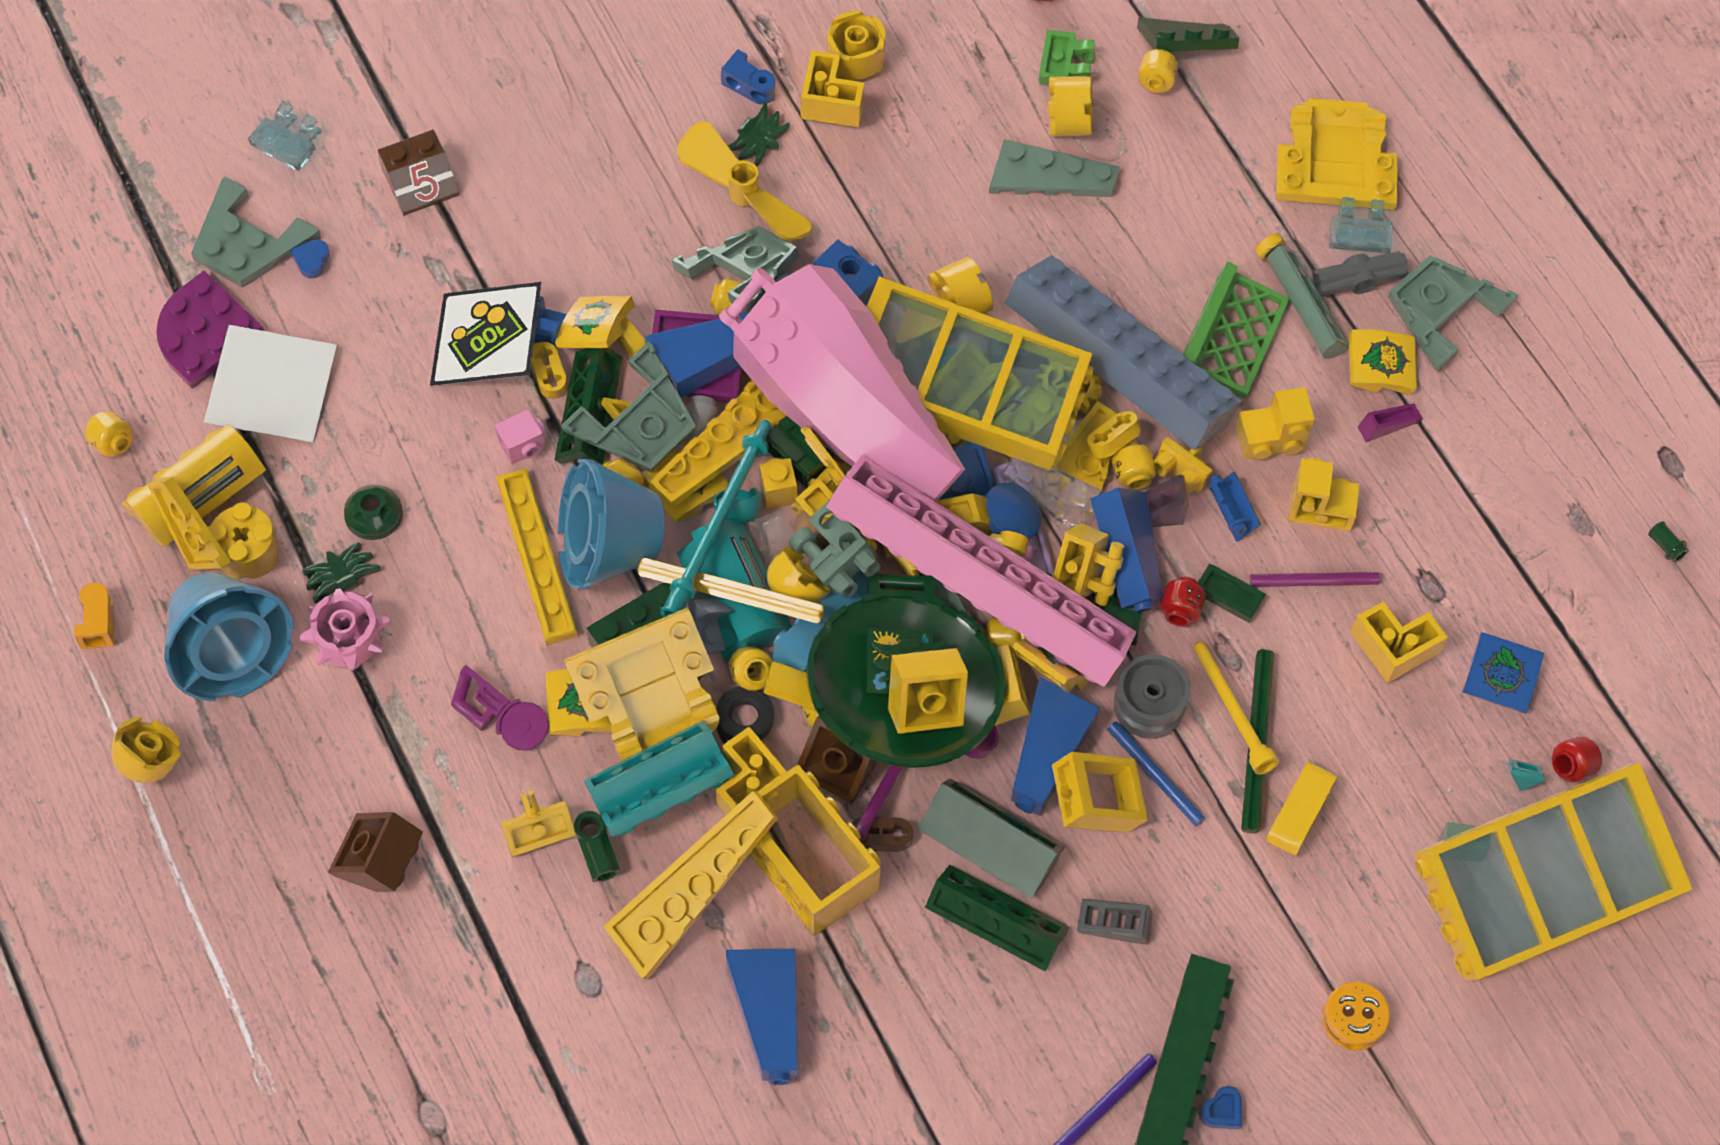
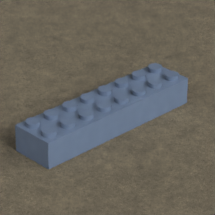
M1051 255L1017 275L1005 304L1049 338L1093 353L1089 366L1094 367L1093 372L1188 446L1196 450L1228 427L1242 400L1234 395L1229 388L1221 385L1208 375L1204 369L1187 359L1182 352L1174 349L1162 340L1157 333L1149 330L1137 321L1132 314L1120 308L1111 298L1099 292L1085 278L1080 277L1065 266L1061 260Z

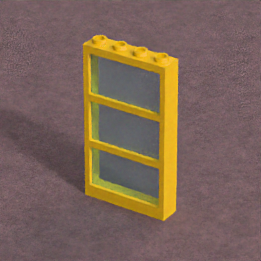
M879 276L867 308L888 340L887 345L895 359L900 360L903 365V372L910 384L915 386L920 393L918 397L927 412H931L935 418L938 429L941 432L1049 471L1054 460L1061 462L1067 443L1062 442L1064 434L1070 436L1076 418L1071 416L1073 408L1079 410L1085 392L1080 391L1082 383L1088 385L1094 367L1089 366V362L1093 353Z
M1641 763L1625 765L1413 852L1416 858L1414 865L1417 874L1426 882L1429 890L1427 894L1428 901L1432 909L1439 914L1442 922L1440 927L1441 933L1445 941L1451 944L1456 956L1454 957V965L1458 973L1464 976L1465 980H1480L1693 890Z

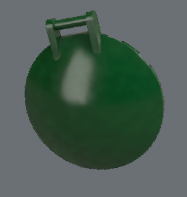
M877 571L873 576L867 577V595L862 596L859 601L848 606L843 605L825 621L824 626L815 636L809 651L806 674L810 698L819 717L826 727L846 746L869 759L897 767L921 768L937 766L962 757L977 747L988 736L999 718L1004 703L1006 680L1002 660L994 643L991 644L981 631L982 627L963 610L961 612L956 611L943 604V599L935 597L934 577L931 575L879 574V571ZM880 587L921 589V591L880 589ZM868 628L933 632V643L942 640L947 641L940 650L957 648L968 671L963 726L907 733L897 732L888 710L889 697L865 695L866 631Z

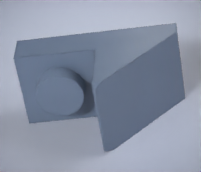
M696 591L694 598L687 602L685 608L688 607L707 654H718L725 650L717 619L732 612V609L715 596Z

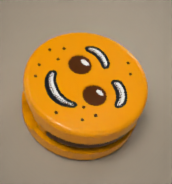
M1348 982L1337 987L1330 994L1322 1011V1024L1327 1036L1336 1045L1351 1051H1361L1374 1046L1385 1033L1390 1021V1009L1385 997L1375 987L1363 982Z

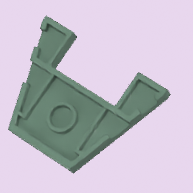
M224 176L191 252L194 261L243 288L273 269L274 263L285 256L291 257L290 249L312 240H318L321 237L319 229L298 217L279 239H276L232 213L245 200L248 192L245 187Z
M757 226L723 239L724 244L711 249L703 246L696 249L697 255L683 259L682 255L671 260L674 270L689 279L713 264H717L745 280L727 292L729 301L733 304L752 280L751 275L757 268L765 270L776 281L796 261L799 255L795 245ZM763 288L755 295L744 311H750L766 293Z
M1430 255L1390 290L1388 298L1411 334L1415 337V340L1433 368L1438 372L1458 352L1457 347L1437 332L1442 325L1473 298L1496 317H1499L1516 302L1518 295L1511 290H1508L1506 293L1493 287L1494 283L1486 279L1479 281L1465 275V270Z
M648 341L629 359V365L650 386L606 428L582 406L561 425V428L564 432L619 458H623L648 472H652L695 430L696 426L678 392L673 387L663 364L659 361L653 345Z

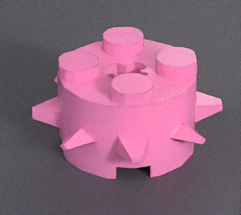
M336 589L334 597L326 596L315 607H308L307 610L311 614V628L300 635V641L316 644L319 651L316 662L318 665L327 661L338 667L355 670V668H359L362 663L373 656L375 652L381 653L383 651V648L380 646V630L390 624V618L374 614L371 606L374 597L372 594H368L363 598L352 592H346V595H344L341 589Z

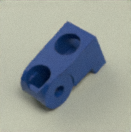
M737 49L721 68V84L757 104H763L764 102L768 104L774 99V75L770 71L759 70L748 63L747 54Z

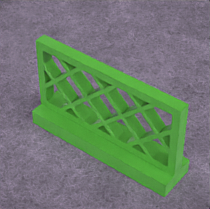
M1227 261L1214 283L1183 355L1196 366L1204 369L1208 375L1221 385L1229 388L1232 393L1245 399L1290 298L1237 273L1238 266ZM1238 284L1246 288L1251 297L1239 300L1234 290L1235 285ZM1269 299L1279 304L1277 311L1266 314L1261 301ZM1254 303L1259 316L1247 319L1242 306ZM1235 308L1240 321L1228 324L1223 312ZM1262 321L1267 334L1255 337L1250 324ZM1243 327L1249 340L1237 343L1231 330ZM1224 332L1230 345L1217 348L1212 336ZM1251 345L1256 354V359L1245 362L1240 348ZM1233 351L1238 364L1226 367L1220 354ZM1213 356L1219 369L1210 371L1200 366L1203 358ZM1241 369L1246 380L1244 386L1233 382L1229 373Z

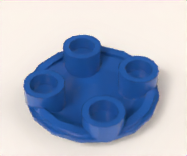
M1000 483L987 492L986 507L991 519L989 527L993 533L1000 534L1002 531H1011L1022 534L1029 540L1037 534L1041 527L1042 516L1039 505L1028 491L1014 483Z

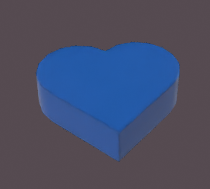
M317 239L290 249L301 274L306 278H316L321 275L324 268L323 263L327 262L330 256L328 245L324 241Z
M1223 1086L1218 1089L1213 1099L1205 1101L1200 1109V1119L1203 1124L1211 1128L1240 1130L1242 1127V1100L1238 1090L1231 1086Z

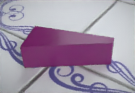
M1412 403L1369 412L1357 428L1365 442H1369L1417 424L1423 418L1415 404Z

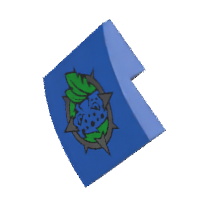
M1481 632L1462 693L1526 714L1539 675L1544 652Z

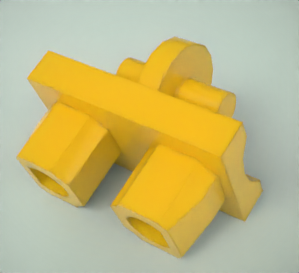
M1169 437L1162 441L1157 456L1154 459L1157 469L1156 474L1160 477H1165L1171 472L1177 477L1174 483L1176 489L1184 495L1194 490L1200 493L1205 488V483L1212 469L1199 457L1203 450L1201 447L1196 450L1193 448L1189 450L1184 445L1177 444Z

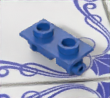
M1232 472L1224 479L1220 475H1216L1209 480V489L1236 542L1262 525L1236 472Z

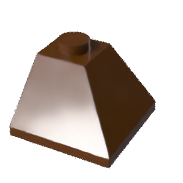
M819 716L816 717L798 761L799 766L805 773L810 771L815 776L821 788L851 804L855 801L877 761L857 753L841 742L826 727Z

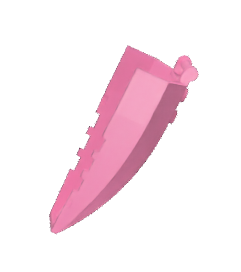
M809 264L778 282H775L765 270L757 268L751 275L752 280L733 304L729 308H724L719 315L721 321L734 331V359L772 404L801 428L803 426L809 427L821 444L853 467L858 459L864 455L937 502L965 468L944 433H941L938 429L937 422L932 413L927 412L918 397L920 393L915 386L910 384L903 372V365L900 360L895 359L887 345L888 340L868 308L833 268ZM763 288L766 293L742 321L739 315L760 289Z

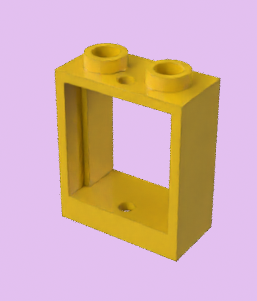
M1070 752L1052 764L1064 827L1128 833L1148 821L1135 758ZM1086 773L1112 776L1119 810L1093 807Z

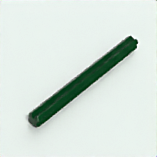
M1265 649L1258 650L1256 654L1250 724L1262 745H1267L1274 666V652ZM1248 747L1241 829L1245 833L1256 834L1259 832L1261 825L1265 774L1258 775L1254 772L1249 763L1250 749Z

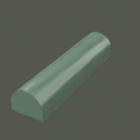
M1279 245L1268 255L1267 260L1323 358L1329 359L1340 355L1349 348V343L1296 252Z

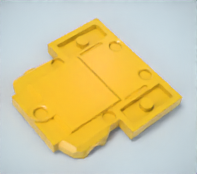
M1309 98L1308 102L1296 104L1291 109L1290 115L1293 145L1278 144L1275 200L1395 210L1397 205V154L1381 152V146L1384 138H1386V115L1381 111L1368 107L1366 102Z
M688 607L564 659L590 723L608 715L611 722V738L621 761L703 720L711 732L718 727L720 717L710 693L708 694L707 690L700 685L697 678L713 671L714 668Z

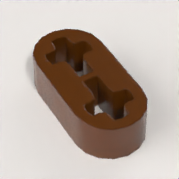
M861 817L855 819L852 822V824L855 827L858 824ZM876 817L868 832L870 835H868L867 840L860 842L866 849L872 848L874 851H904L912 842L913 829L911 824L903 818ZM899 828L901 829V834L904 835L901 837V841H895L894 835L885 834H893L894 829Z

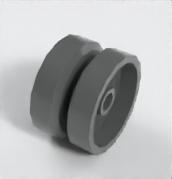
M1146 654L1129 662L1122 670L1114 695V712L1119 723L1129 733L1141 738L1157 739L1174 731L1181 723L1190 698V681L1185 670L1174 660L1163 655Z

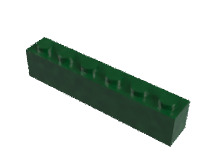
M1191 953L1135 1145H1188L1189 1141L1184 1140L1183 1136L1186 1127L1193 1128L1198 1108L1193 1107L1192 1104L1195 1094L1201 1096L1205 1087L1207 1075L1201 1074L1204 1062L1211 1063L1216 1043L1210 1040L1213 1030L1220 1031L1225 1011L1220 1010L1222 998L1229 999L1234 979L1228 978L1231 966Z

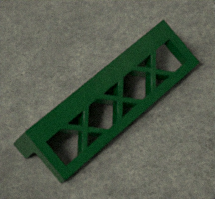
M586 348L575 352L561 425L581 406L605 428L611 423L612 417L602 406L601 402L603 398L615 399L622 356L610 348ZM590 359L589 364L583 370L585 360ZM585 385V388H584L583 392H582V393L580 394V396L578 397L579 391H580V390L582 389V387ZM560 428L555 454L556 462L564 464L576 459H590L603 465L606 451L574 437ZM575 438L573 449L568 450L570 443Z
M950 864L936 880L924 907L1043 971L1048 969L1058 946L1070 928ZM949 879H952V880H954V881L960 883L961 885H959V884H957V883H955V882H953V881H951V880H949ZM1042 928H1045V929H1047V930H1049V931L1055 933L1056 936L1053 935L1052 933H1050V932H1048V931L1042 929Z

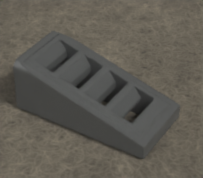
M1082 898L1077 932L1148 945L1152 911L1149 905ZM1093 909L1098 910L1096 925H1090ZM1106 912L1112 913L1110 927L1104 926ZM1120 915H1126L1124 928H1118ZM1134 917L1140 918L1138 930L1133 929Z

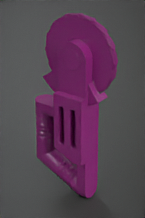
M466 664L461 669L451 701V706L481 731L497 716L496 733L498 735L502 734L505 742L516 750L527 751L543 743L548 734L549 721L547 714L540 706L530 702L521 703V700L518 698L510 701ZM472 678L479 683L475 699L487 708L483 715L466 701Z

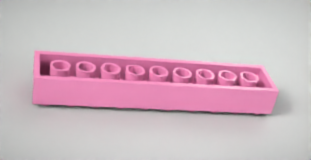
M864 455L858 459L845 475L826 506L839 520L853 524L867 538L877 540L887 546L893 555L901 558L904 557L913 563L921 573L938 579L946 589L953 593L961 594L970 600L975 608L992 614L998 618L1003 626L1015 629L1026 636L1032 645L1043 647L1052 653L1059 662L1077 669L1085 679L1092 683H1098L1105 687L1125 658L1134 639L1135 630Z

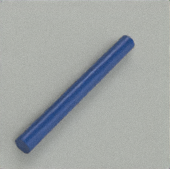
M1117 721L1113 722L1107 728V731L1132 758H1135L1138 765L1195 827L1202 823L1205 819L1202 813Z

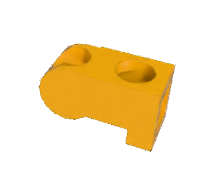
M98 582L89 583L81 589L79 594L80 602L84 608V624L74 625V637L81 650L114 646L113 600L103 584Z

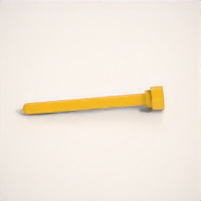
M1204 642L1195 643L1194 651L1250 749L1249 763L1254 772L1261 775L1272 771L1279 764L1273 749L1268 748L1267 745H1262Z

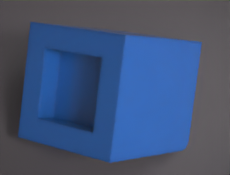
M542 296L539 299L534 342H548L556 347V338L567 314L546 309L544 297Z

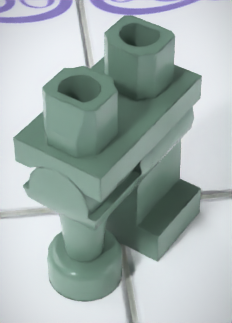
M828 501L808 520L827 539L830 545L824 550L815 544L817 540L816 535L808 527L796 531L791 537L789 545L796 553H805L811 560L810 567L812 571L834 594L837 592L847 599L858 588V585L851 578L860 569L867 577L873 576L881 568V565L875 556L877 554L855 527L849 522L839 520L831 510L826 508L829 503ZM832 513V515L823 524H821L822 519L826 515Z

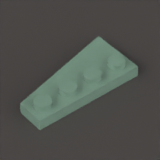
M1004 139L990 183L989 193L999 194L1000 190L1014 191V194L1027 195V191L1045 192V195L1069 192L1073 196L1112 197L1120 166Z

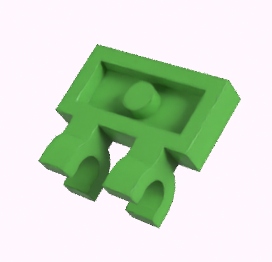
M1047 30L1039 73V84L1049 85V77L1091 76V64H1093L1095 56V40H1076V33ZM1073 56L1084 63H1072Z

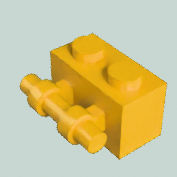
M1080 523L1065 532L1053 578L1083 598L1092 594L1093 591L1097 592L1095 603L1106 606L1109 596L1113 595L1116 583L1114 579L1117 569L1122 567L1124 558L1121 555L1124 545L1119 542H1112L1109 552H1106L1109 534ZM1103 565L1105 567L1102 577L1098 578L1100 566Z

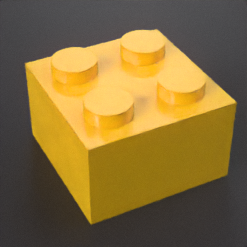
M957 648L892 655L888 710L898 733L963 726L968 671Z

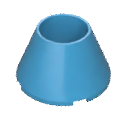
M578 459L580 464L578 466H571L560 499L558 534H564L565 551H559V558L567 583L574 589H585L637 569L642 558L646 557L656 560L664 537V510L662 501L656 492L590 459Z
M207 572L195 575L184 581L174 591L169 601L164 649L167 673L178 689L188 696L199 700L217 701L216 697L234 695L235 698L244 696L269 681L287 660L293 646L290 642L292 629H295L292 615L279 597L265 589L220 573Z

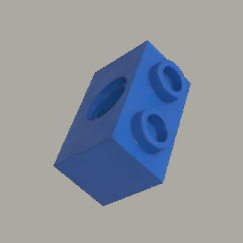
M839 239L813 261V265L833 268L865 306L868 305L878 277L883 278L882 271L877 265L868 263L859 255L854 247L845 245Z

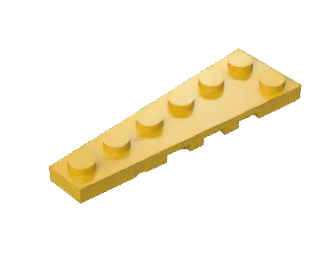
M751 380L745 386L744 391L736 399L733 398L726 405L725 410L717 418H713L707 424L706 429L698 437H694L684 447V450L678 453L650 481L649 489L656 492L660 499L672 509L739 461L745 452L741 445L743 437L754 434L760 421L768 420L772 428L786 415L772 404L753 380Z
M752 791L603 926L642 979H648L652 976L778 819L777 815L758 792Z

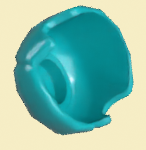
M751 488L749 492L740 489L725 520H734L742 523L753 521L761 510L762 492H757L756 488ZM725 490L718 493V495H714L715 510Z

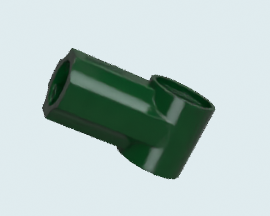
M594 811L580 813L575 819L574 831L592 881L603 882L614 878L621 871L610 843L604 820L601 815ZM593 824L599 827L594 835L586 836L582 834V830L587 825Z

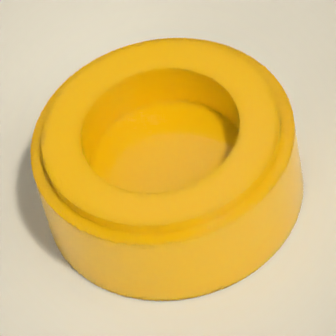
M1274 233L1263 239L1255 247L1254 252L1260 260L1265 261L1268 255L1279 245L1285 247L1286 242L1279 233Z

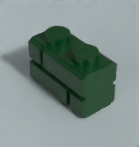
M786 415L777 425L770 429L765 439L769 446L768 453L772 457L782 460L790 458L795 478L808 488L807 483L812 478L816 479L826 469V466L806 443V437L801 432V427ZM824 446L834 460V453Z

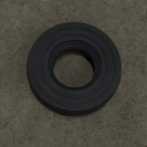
M740 686L731 688L721 696L716 706V711L720 717L718 729L727 740H731L748 727L762 740L773 727L775 719L774 706L768 695L763 693L761 689L749 691ZM742 704L753 706L758 713L756 721L748 726L737 724L732 718V713L737 706Z

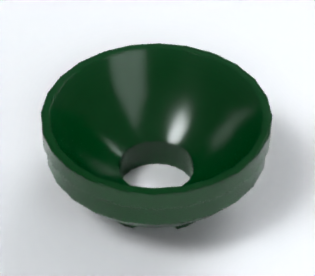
M373 484L358 488L348 497L344 507V519L348 529L357 537L365 540H379L389 536L399 527L403 516L402 505L397 495L391 489L382 485ZM368 498H376L380 501L379 507L374 511L362 509V503Z

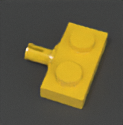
M533 790L527 791L531 803H529L526 793H521L520 797L526 812L518 817L500 822L511 857L576 835L565 801L548 807H538Z

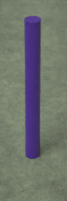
M1147 1053L1053 1145H1074L1157 1064L1156 1059Z

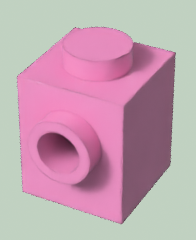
M528 409L494 425L497 441L511 465L524 458H532L545 449L543 436L547 435L545 427L539 418H533Z

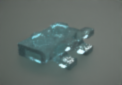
M282 101L276 110L274 120L272 121L265 117L249 136L248 140L251 146L299 171L316 150L312 141L319 136L321 129L316 126L318 123L317 119L306 114L300 123L297 134L289 130L288 128L298 118L295 114L291 113L294 110L293 106Z
M1342 197L1341 206L1338 208V216H1332L1330 221L1329 248L1390 253L1392 248V221L1383 220L1384 200H1372L1371 209L1369 208L1368 219L1353 218L1354 198Z

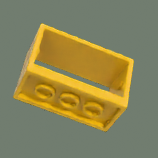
M798 764L758 791V793L774 813L797 798L858 875L821 901L768 833L764 835L751 851L750 856L814 937L879 891L881 861L872 848L866 849L859 841L861 837L855 826L851 822L845 823L839 816L840 810L835 801L830 796L825 798L819 791L820 785L815 776L810 771L805 773Z

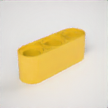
M1307 761L1265 842L1296 857L1338 776Z

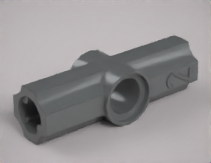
M1400 251L1370 258L1363 253L1356 254L1347 258L1343 264L1314 270L1312 274L1313 283L1321 297L1352 290L1354 294H1363L1373 290L1380 283L1405 278L1408 275L1407 259L1405 254Z

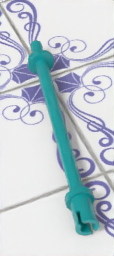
M768 420L760 421L754 434L743 437L741 445L745 452L682 578L673 580L670 585V594L661 608V615L663 617L685 609L687 602L694 598L696 588L693 583L756 457L766 455L769 450V446L765 442L771 428Z

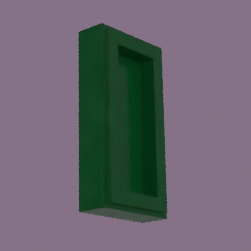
M1210 563L1198 581V585L1206 592V600L1250 623L1266 596L1262 591Z

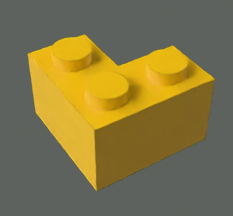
M811 50L801 94V119L859 128L864 106L865 82L839 79L840 54Z
M1306 387L1275 391L1270 407L1239 412L1235 429L1244 459L1255 458L1262 460L1271 455L1282 453L1293 455L1305 450L1315 421Z
M1301 458L1291 488L1287 521L1351 531L1356 518L1360 484L1350 482L1344 478L1332 479L1334 463L1325 462L1319 458Z
M1384 601L1357 615L1350 631L1351 635L1387 683L1439 655L1448 639V636L1430 612L1402 627Z
M750 727L722 745L723 756L735 776L716 789L717 805L727 815L752 791H760L787 772Z

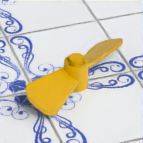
M706 121L697 122L682 137L677 147L680 163L729 189V197L733 203L739 206L751 205L778 237L788 241H796L811 233V223L807 218L759 187V172L756 165L749 161H739L711 123Z

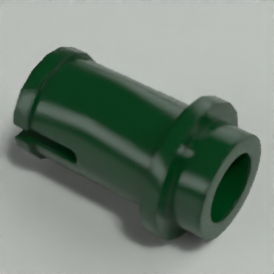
M1664 521L1657 523L1648 532V536L1666 553L1665 558L1667 560L1671 559L1673 562H1677L1689 551L1686 547V541H1680Z

